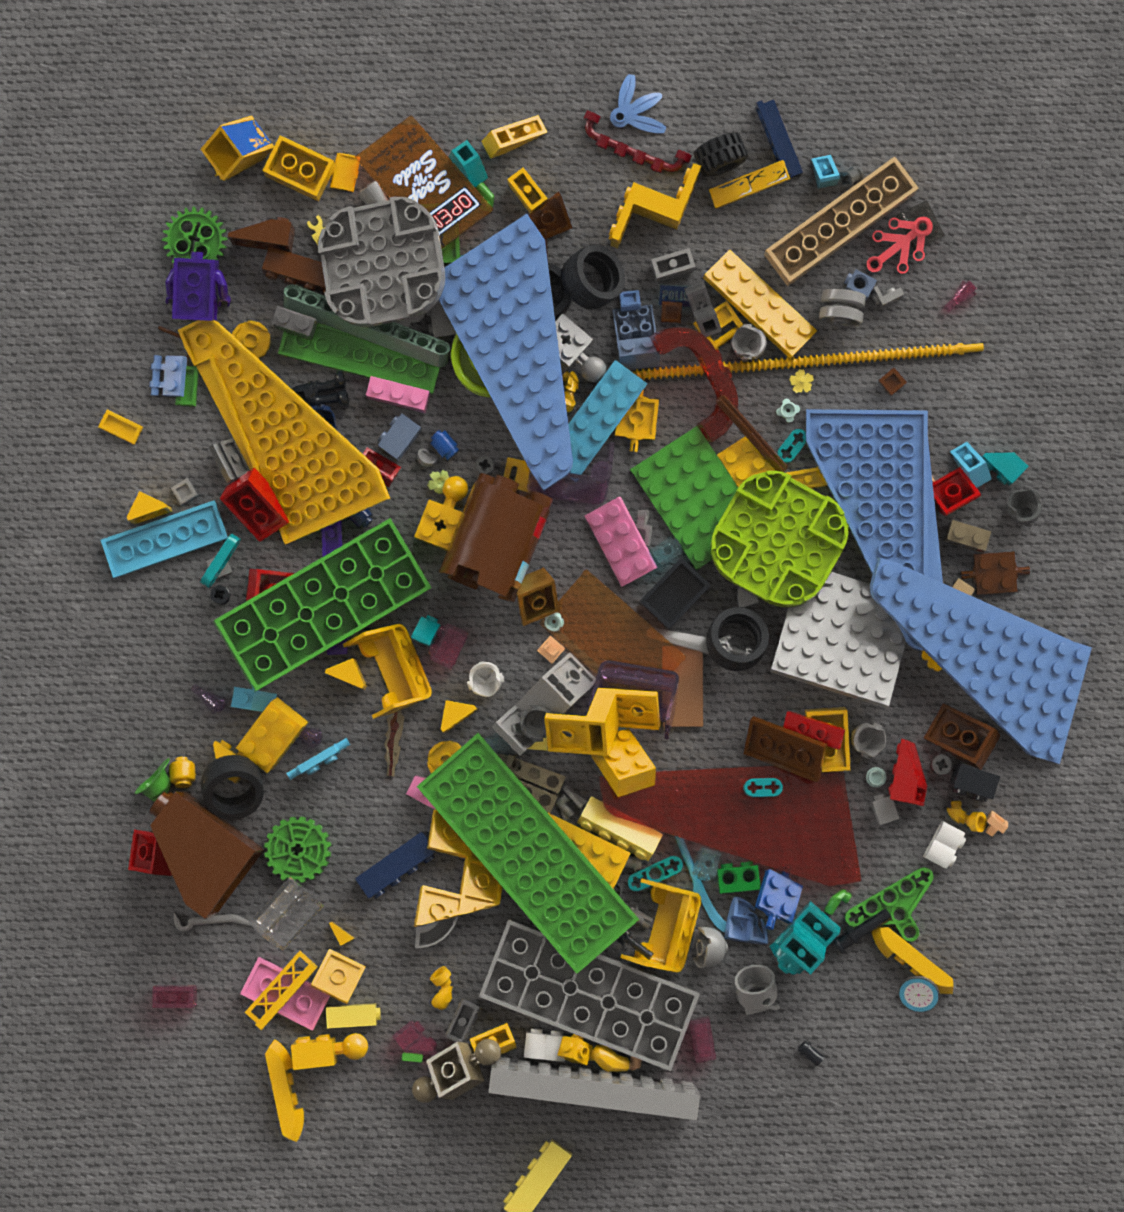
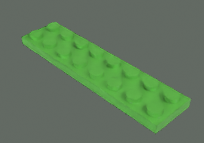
M320 323L317 324L313 339L310 341L305 339V337L294 336V334L284 331L278 355L335 370H343V372L366 378L373 376L428 390L430 394H434L441 368Z

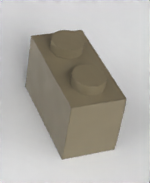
M952 520L949 522L944 542L983 553L986 551L991 531Z

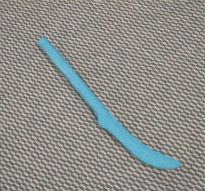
M668 808L664 812L693 882V892L701 896V902L713 924L725 933L726 921L723 920L711 903L695 868L672 808Z

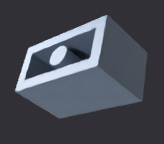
M401 414L399 417L396 415L390 423L392 427L387 433L384 431L378 439V442H380L378 447L396 461L401 459L422 431L419 425L404 414Z

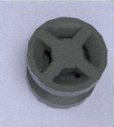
M937 755L930 761V768L933 773L944 775L950 772L952 762L946 755Z

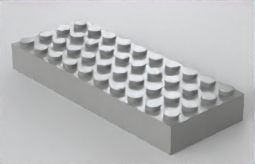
M508 919L479 997L671 1071L700 993L602 954H599L577 974L540 930ZM677 1013L679 1027L673 1024V1017L665 1018V1015ZM673 1029L679 1031V1033H669V1030Z
M500 1057L497 1063L492 1064L488 1091L491 1094L697 1120L700 1100L698 1089L691 1081L681 1080L680 1084L673 1083L672 1079L660 1078V1081H655L651 1076L640 1075L639 1079L632 1078V1074L623 1072L616 1076L606 1070H599V1073H594L591 1071V1068L579 1067L578 1071L571 1070L569 1065L559 1064V1068L551 1067V1063L539 1062L538 1065L530 1064V1060L518 1059V1063L510 1062L508 1057Z

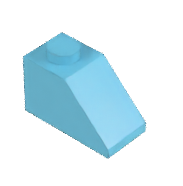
M968 442L950 451L958 467H961L976 488L992 479L986 462Z
M234 687L231 707L263 712L268 704L277 697V694L263 691L254 692L252 689Z

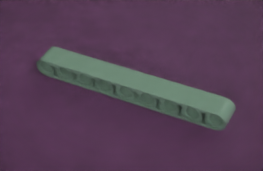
M288 285L284 288L283 306L286 309L316 318L319 323L430 365L444 367L448 364L450 345L443 340L395 322L371 327L355 326L335 314L325 296L297 285Z

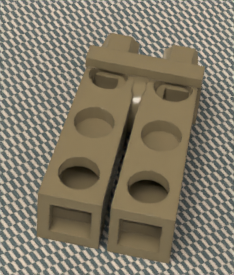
M497 753L541 806L551 813L558 796L526 783L521 779L559 794L566 776L515 758L513 755L509 754L507 756Z

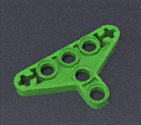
M926 867L918 868L846 911V923L856 927L886 908L892 916V920L883 925L894 924L904 940L909 942L915 941L919 936V929L911 914L932 883L933 872ZM921 871L924 873L928 872V881L920 880L917 882L920 886L916 888V884L911 877L914 875V878L917 879L921 876ZM904 881H909L912 884L911 891L907 893L901 890V884ZM887 891L893 892L895 896L894 900L890 903L885 902L883 899V895ZM870 901L875 902L877 905V909L873 913H869L866 910V904ZM862 906L863 912L868 917L864 919L863 915L859 916L857 923L849 921L850 913L857 914L861 912L858 908ZM896 909H902L905 912V917L902 920L894 918V911ZM911 926L915 929V935L912 938H907L904 935L906 927Z

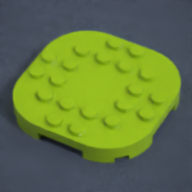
M766 471L750 476L736 490L734 497L714 529L711 540V555L716 568L728 581L772 605L796 607L812 600L822 589L846 545L848 525L842 508L828 495L825 497L794 480L787 473Z

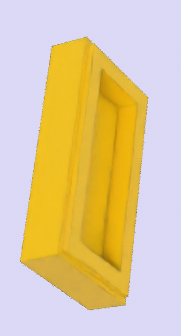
M106 410L98 428L135 445L143 429L142 426L109 410Z

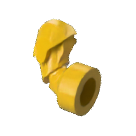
M566 371L562 378L565 383L566 410L571 412L576 404L573 394L576 392V389L578 390L579 379L576 372L571 371L569 373Z
M961 801L951 802V807H947V812L952 820L958 824L959 822L963 825L966 824L972 832H983L985 830L987 818L983 812L974 811L968 815L967 812L962 810Z
M446 966L438 968L430 977L431 982L435 986H441V989L431 1001L432 1006L439 1010L446 1009L453 998V986H451L450 979L451 972Z

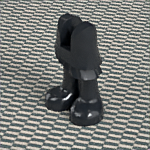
M343 370L337 371L333 380L319 383V379H317L315 382L312 380L291 388L297 395L304 394L305 399L303 400L309 406L339 403L344 408L349 407V397ZM345 389L337 393L318 396L319 392Z

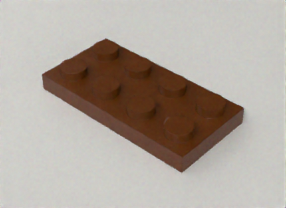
M753 716L750 719L743 754L818 782L821 777L827 744Z

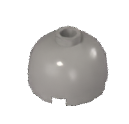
M698 927L699 930H695L692 937V948L696 945L697 957H693L694 963L698 968L714 967L721 963L725 953L728 952V943L718 930L711 927Z

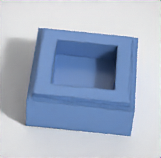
M639 290L621 292L619 295L621 312L641 310Z

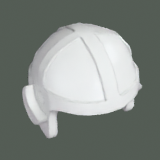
M482 661L474 665L470 670V681H467L469 691L472 690L474 694L490 697L499 691L501 684L504 682V676L499 672L496 665Z

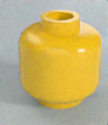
M177 757L174 762L169 764L170 782L177 788L190 787L196 780L195 763L188 760L187 757Z

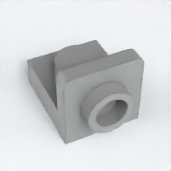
M876 286L872 290L873 294H871L874 304H879L880 308L894 303L904 296L901 287L896 290L894 287L890 288L882 296L878 286Z

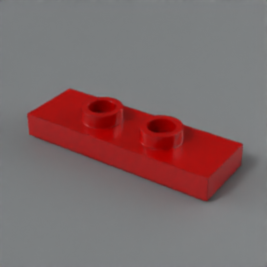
M787 711L783 725L786 729L826 743L828 747L837 750L841 748L845 732L843 728L791 711Z

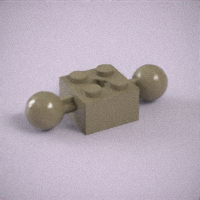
M484 1039L477 1044L474 1053L471 1044L456 1042L429 1058L426 1062L432 1078L423 1076L413 1083L412 1093L414 1098L419 1102L428 1103L434 1100L438 1094L439 1098L453 1100L484 1082V1078L479 1064L490 1066L497 1063L501 1057L499 1044L492 1039Z

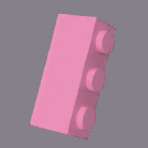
M371 376L366 397L367 399L426 413L430 391Z

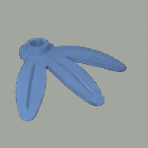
M628 74L620 88L619 108L611 112V123L618 128L629 124L646 132L664 133L666 126L649 117L637 115L658 103L662 98V94L651 93L640 97L630 104L635 90V75ZM622 114L624 118L617 120L616 116Z

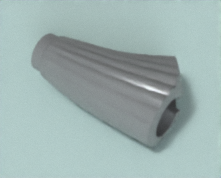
M377 181L361 189L359 195L360 200L367 205L388 200Z

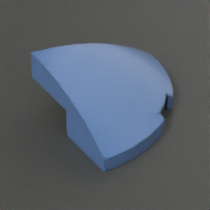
M734 896L727 917L724 939L754 944H768L767 930L763 919H760L762 933L758 926L759 920L757 915L749 910L750 908L752 911H755L756 908L748 901Z

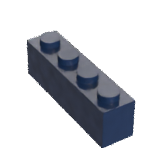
M422 831L356 877L355 880L368 898L373 896L376 899L385 893L383 889L390 884L393 887L402 881L400 878L402 875L407 873L409 876L418 870L416 865L422 861L426 864L435 858L433 853L436 851L427 849L428 838Z

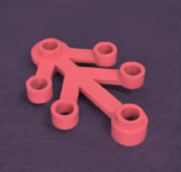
M895 217L891 218L888 222L889 228L892 230L898 228L911 229L906 235L883 233L881 230L874 231L872 238L875 242L889 241L896 243L878 257H870L867 260L868 270L874 273L880 271L883 266L882 263L901 249L900 263L897 265V271L901 274L907 273L909 270L907 263L910 241L917 237V246L913 252V258L916 261H922L925 257L923 251L925 236L929 235L933 229V224L927 217H919L914 222L899 220ZM892 220L898 221L897 227L890 225ZM925 223L927 228L921 231L919 224ZM878 232L882 234L880 240H876L874 237ZM916 252H922L923 257L917 259L915 257ZM872 261L879 263L877 268L871 267ZM905 264L907 266L906 271H900L899 266Z

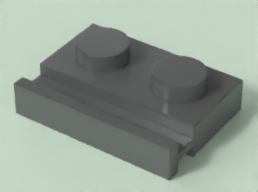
M234 438L221 441L209 447L226 483L235 481L250 471Z

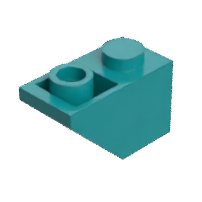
M468 140L451 150L448 159L472 190L488 179L480 156Z
M1014 452L985 453L982 455L989 471L993 470L997 474L996 478L1003 485L1007 483L1010 486L1029 467Z

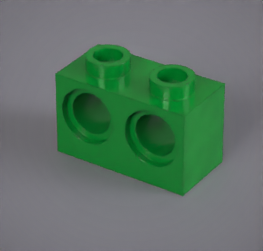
M753 861L741 862V866L733 867V863L721 864V868L716 869L720 894L760 890L758 865H753ZM747 870H751L754 874V878L750 882H746L743 879V873ZM726 872L733 874L734 879L730 884L723 882L722 877Z

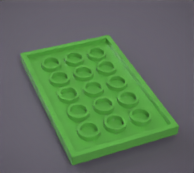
M696 426L630 469V471L694 568L698 570L713 560L711 540L714 529L734 497L738 486L698 426Z

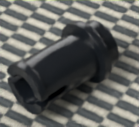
M804 1041L798 1048L799 1054L801 1056L804 1055L815 1066H818L823 1061L824 1056L811 1046L812 1043Z

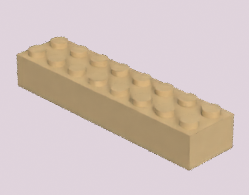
M893 157L766 249L764 256L785 284L789 286L915 195L919 188L897 158Z

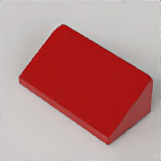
M367 447L362 454L379 469L384 484L390 487L401 467Z

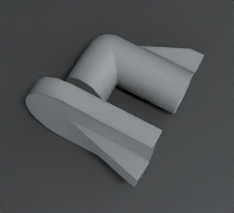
M568 785L563 788L567 794L564 793L556 801V806L560 809L562 818L565 821L575 813L567 804L571 799L579 808L587 802Z

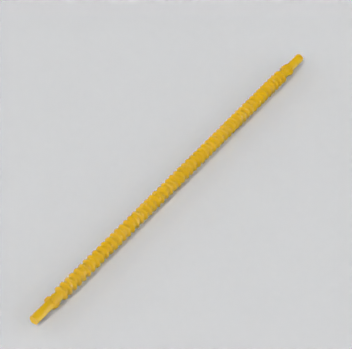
M958 343L955 346H951V344L945 346L943 344L942 347L931 345L930 348L928 346H925V348L920 346L919 349L908 347L907 350L903 347L902 350L896 348L895 351L891 348L890 351L879 349V352H876V350H873V352L868 350L867 353H864V351L858 353L856 351L855 354L844 352V355H841L839 352L838 355L833 353L832 356L828 353L827 356L821 354L820 357L816 354L815 357H812V355L806 357L804 355L803 358L800 356L795 358L793 356L792 359L788 357L783 359L781 357L780 360L777 358L772 360L769 358L768 361L766 359H763V361L758 359L757 362H754L752 359L751 362L745 363L741 360L740 363L734 361L733 364L729 361L728 364L717 362V365H714V363L708 365L706 363L705 366H702V364L696 366L694 364L693 367L682 365L681 368L677 365L676 368L671 366L670 369L666 366L665 369L659 367L657 370L654 367L653 370H650V368L644 370L642 368V371L636 369V371L631 372L644 381L645 378H648V380L654 378L656 380L657 377H660V379L666 377L668 379V376H671V378L677 376L679 378L680 375H683V377L689 375L691 377L692 374L696 377L697 374L703 376L704 373L708 376L709 373L714 375L716 372L720 375V372L724 374L726 372L731 374L732 371H735V373L741 371L743 373L744 370L755 372V369H758V371L764 369L766 371L767 368L778 370L779 367L783 370L784 367L789 369L791 366L795 369L796 366L799 368L801 366L806 368L807 365H810V367L816 365L818 367L819 364L830 366V363H833V365L839 363L841 365L842 362L853 364L854 361L858 364L859 361L864 363L866 360L870 363L871 360L874 362L876 360L881 362L882 359H885V361L891 359L893 361L894 358L905 360L906 357L908 359H911V357L916 359L917 356L928 358L931 355L933 358L934 355L940 357L941 354L944 357L946 354L949 356L952 354L964 355V353L984 351L983 343L967 345Z

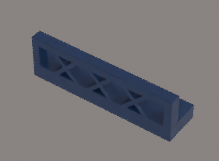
M774 99L763 103L762 100L756 102L755 110L776 162L784 160L790 178L803 174Z

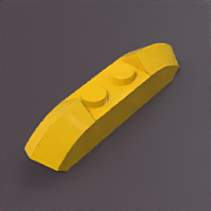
M883 926L872 931L875 944L886 958H889L894 953V959L901 965L907 963L912 967L910 972L915 976H923L932 980L937 985L939 993L953 994V978L889 927Z
M274 1039L266 1051L265 1057L281 1132L286 1138L297 1142L303 1129L304 1111L303 1108L295 1107V1105H298V1098L296 1093H292L291 1085H294L293 1075L288 1073V1069L293 1068L292 1059L284 1046Z

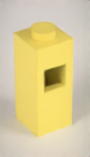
M376 1003L327 1006V1028L377 1025V1020H381V1010L377 1008Z

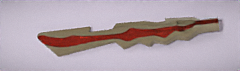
M402 710L393 713V715L386 719L389 727L385 734L387 739L384 743L387 750L384 756L387 762L386 776H395V767L401 750L399 740L402 736L405 719L402 715Z

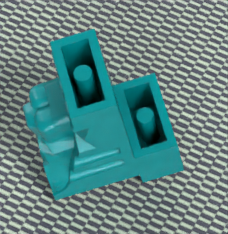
M809 901L796 915L793 923H790L769 946L777 958L778 968L785 974L795 975L806 970L811 975L824 961L826 948L840 934V927L815 904Z

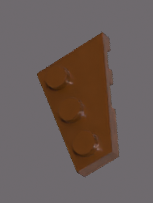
M559 191L528 215L538 230L546 229L547 238L572 229Z

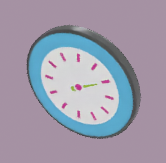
M912 976L905 979L901 983L898 992L901 1003L914 1012L932 1010L938 1004L940 997L937 985L932 980L923 976Z

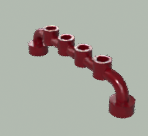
M586 110L583 117L586 120V133L591 139L597 141L595 144L597 147L604 150L608 146L614 148V154L623 158L628 154L633 157L632 161L639 165H643L644 162L651 164L650 169L661 173L662 170L668 172L678 171L685 163L689 164L692 155L677 150L675 158L678 159L677 162L669 164L662 159L650 156L641 150H636L622 142L595 132L593 124L598 125L601 118L598 114Z

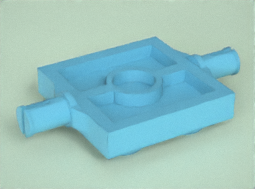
M345 738L337 744L335 743L334 746L297 765L296 768L286 773L289 779L292 780L300 774L307 773L311 775L320 770L319 765L323 763L328 765L337 760L336 755L340 754L342 749L350 745L348 739Z

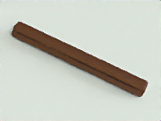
M721 395L716 400V404L776 471L784 472L788 468L787 464L725 395Z

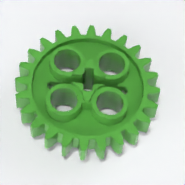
M196 207L192 208V212L185 208V214L177 211L178 218L176 219L171 216L173 223H166L169 230H163V232L168 237L163 238L162 241L168 242V245L163 247L165 250H170L167 257L174 256V258L191 259L190 252L193 242L190 239L196 235L198 222L201 223L197 233L200 241L195 242L194 252H197L200 247L204 246L207 248V255L203 259L218 260V255L224 256L221 249H227V247L222 243L228 241V238L222 237V235L227 230L220 229L223 226V222L216 223L219 217L216 215L211 218L212 212L210 210L204 214V208L202 207L199 212H197ZM191 222L193 225L192 230L185 233L183 225ZM210 227L212 229L211 236L203 237V229ZM181 242H187L188 249L185 252H180L178 249V245Z

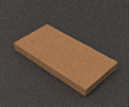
M662 646L663 727H703V652L681 646Z

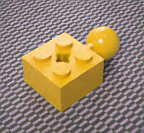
M452 476L444 482L443 494L446 498L443 504L428 500L415 533V539L447 551L462 514L461 511L454 509L458 501L463 500L468 493V484L463 478ZM444 522L446 528L438 531L436 524Z
M357 1033L348 1035L343 1042H336L335 1037H330V1034L318 1035L316 1039L310 1040V1036L298 1037L291 1044L293 1070L334 1066L338 1062L337 1055L341 1054L352 1060L361 1059L368 1051V1042L364 1036Z

